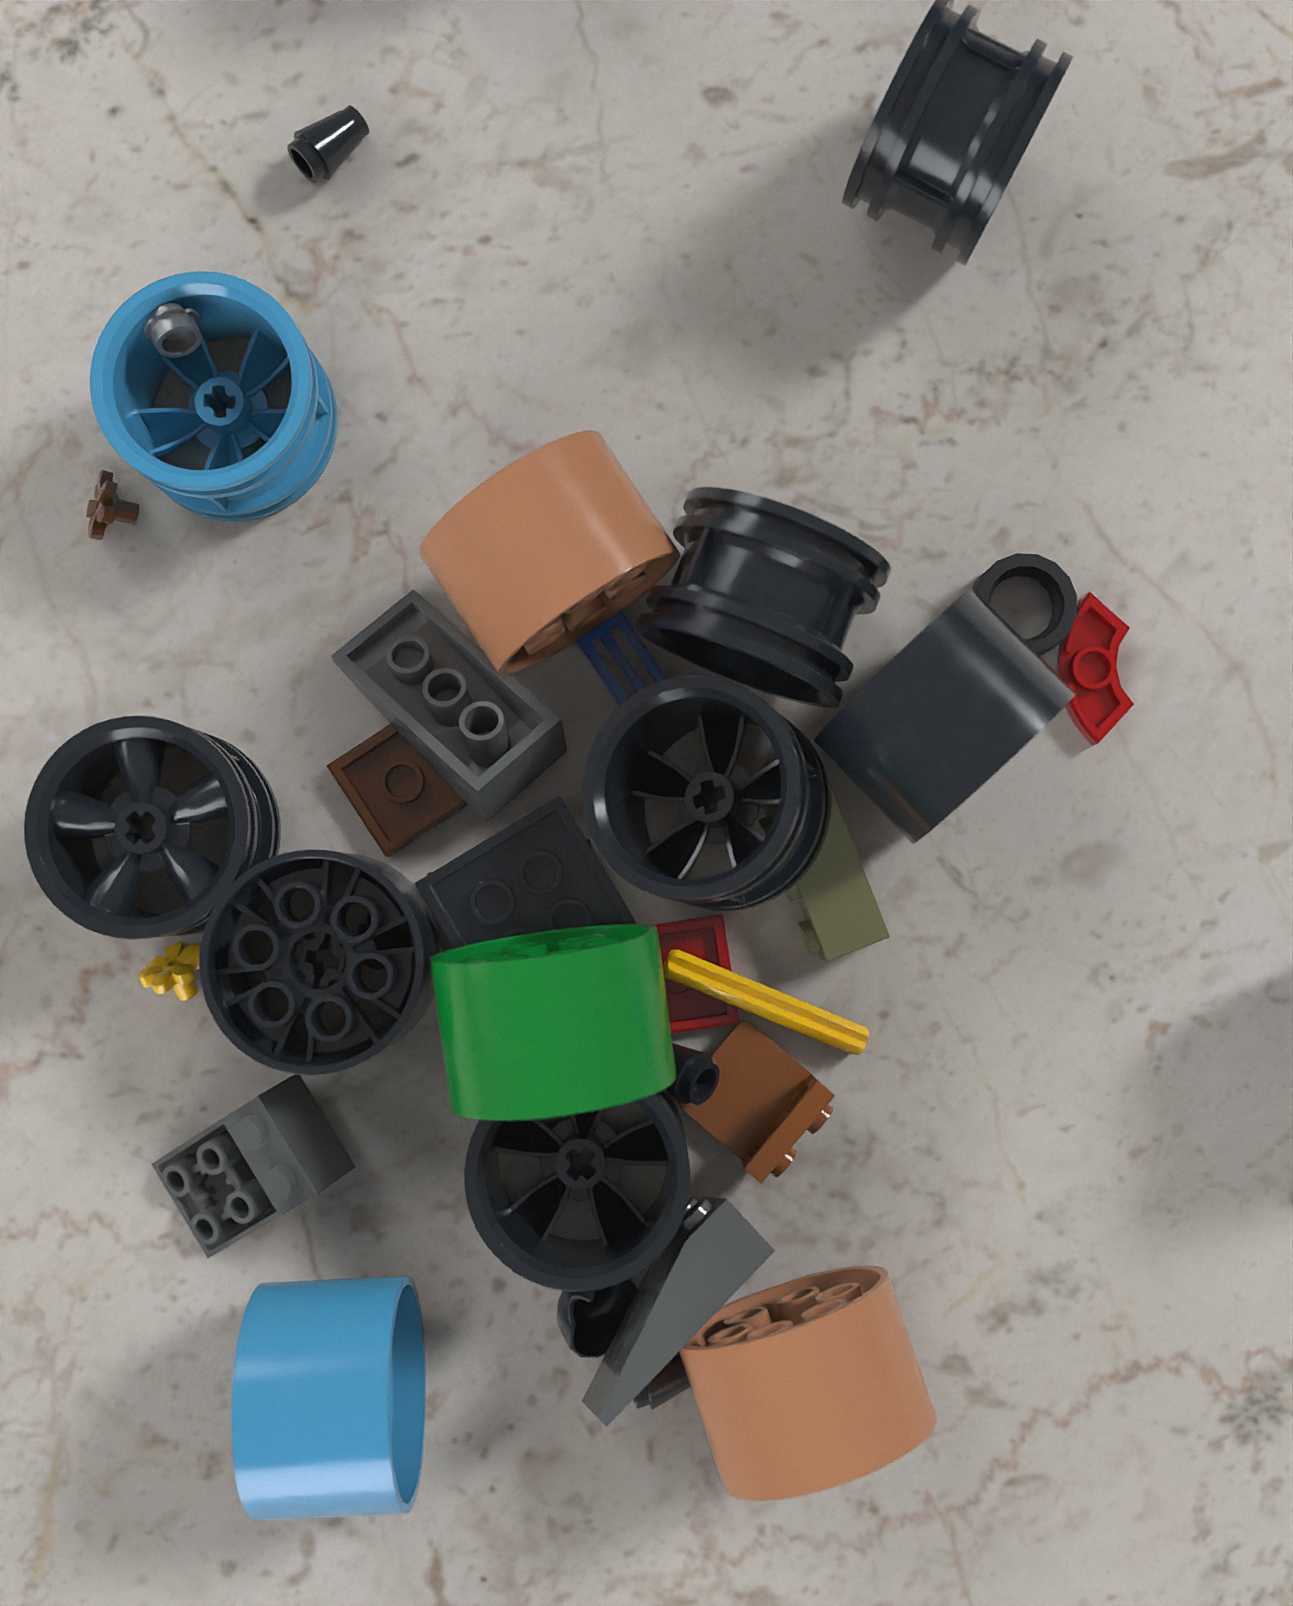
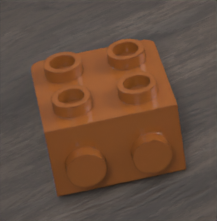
M744 1020L740 1021L710 1055L713 1063L718 1066L720 1071L718 1085L711 1097L700 1105L692 1103L681 1104L680 1102H678V1105L740 1158L743 1168L762 1184L770 1173L777 1178L788 1168L797 1155V1151L792 1147L806 1130L814 1134L824 1125L833 1112V1107L829 1103L835 1095L753 1023Z

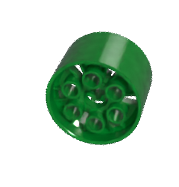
M608 924L540 931L468 944L443 951L430 958L450 1110L458 1116L478 1120H525L577 1114L647 1097L665 1089L676 1080V1067L658 929L654 925Z

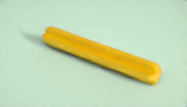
M671 950L663 965L664 977L847 1053L860 1055L865 1049L869 1038V1030L860 1024L681 950Z

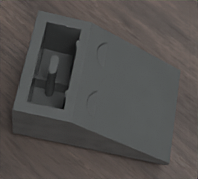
M297 1074L290 1076L253 1098L151 1164L207 1258L316 1196L355 1168L354 1163L305 1082Z

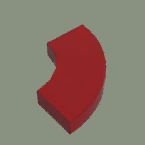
M1089 591L1077 603V617L1069 635L1059 643L1057 674L1076 693L1065 706L1069 716L1080 733L1094 746L1108 734L1134 703L1122 689L1116 668L1119 645L1130 627Z

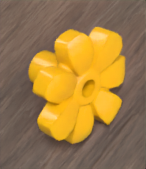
M177 942L165 947L166 957L156 956L138 973L142 986L144 988L152 986L156 994L167 993L173 987L178 999L181 1001L194 997L199 992V988L194 980L196 978L194 972L199 969L201 944L195 943L184 947L182 942Z

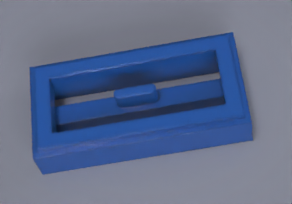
M622 610L576 640L619 706L628 697L592 643L598 639L602 641L635 692L644 689L646 686L610 634V631L618 627L655 683L667 679Z

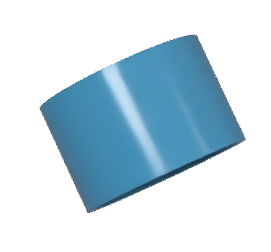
M410 1276L265 1282L259 1284L248 1301L242 1319L236 1348L232 1384L231 1434L233 1463L239 1497L246 1514L252 1520L259 1521L409 1513L415 1503L420 1482L426 1422L424 1330L419 1297L413 1279Z

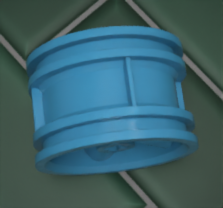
M198 271L168 276L145 286L128 298L114 312L99 336L90 370V394L98 424L110 445L128 464L183 508L195 514L220 521L237 522L261 519L282 511L297 502L314 486L324 472L335 446L338 427L337 405L331 383L287 311L271 295L258 286L244 279L218 272ZM169 303L179 304L184 310L191 308L199 314L201 324L198 326L202 336L200 345L192 353L177 358L161 355L157 351L156 346L152 344L151 339L146 338L144 333L145 324L151 318L154 310ZM224 338L250 339L239 373L232 371L218 373L207 343ZM170 368L194 388L189 397L188 408H153L158 388ZM291 368L292 386L288 408L269 409L268 399L263 389ZM233 402L235 404L234 409L226 408V403ZM218 411H226V416L219 417ZM195 436L203 445L211 448L204 470L178 468L164 463L160 457L180 447ZM259 437L267 442L257 452L244 459L242 449L253 445Z

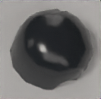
M632 1278L599 1290L562 1291L557 1304L558 1326L569 1349L580 1358H599L605 1355L633 1297L638 1291L637 1285Z

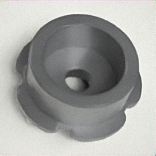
M169 303L154 310L151 318L145 324L144 333L146 338L151 339L152 344L156 346L157 351L161 355L170 358L182 357L192 353L200 345L202 336L198 326L201 324V319L195 310L191 308L184 310L179 304Z

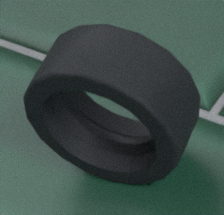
M1016 553L997 560L975 581L972 588L990 605V598L995 588L1002 581L1015 576L1029 577L1038 581L1049 593L1053 604L1052 618L1048 627L1042 633L1023 640L1039 656L1044 655L1054 649L1069 635L1077 617V594L1071 579L1056 562L1038 554Z

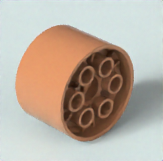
M581 431L559 438L526 454L491 476L455 504L433 526L424 538L419 550L421 558L500 676H509L524 671L573 645L578 638L619 611L625 610L642 597L651 587L655 586L668 574L681 556L679 550L616 456L597 431Z
M861 1265L831 1269L806 1275L744 1296L722 1306L679 1351L726 1493L737 1499L748 1501L788 1499L820 1492L851 1482L891 1464L912 1451L932 1433L937 1423V1415L888 1272L883 1267Z

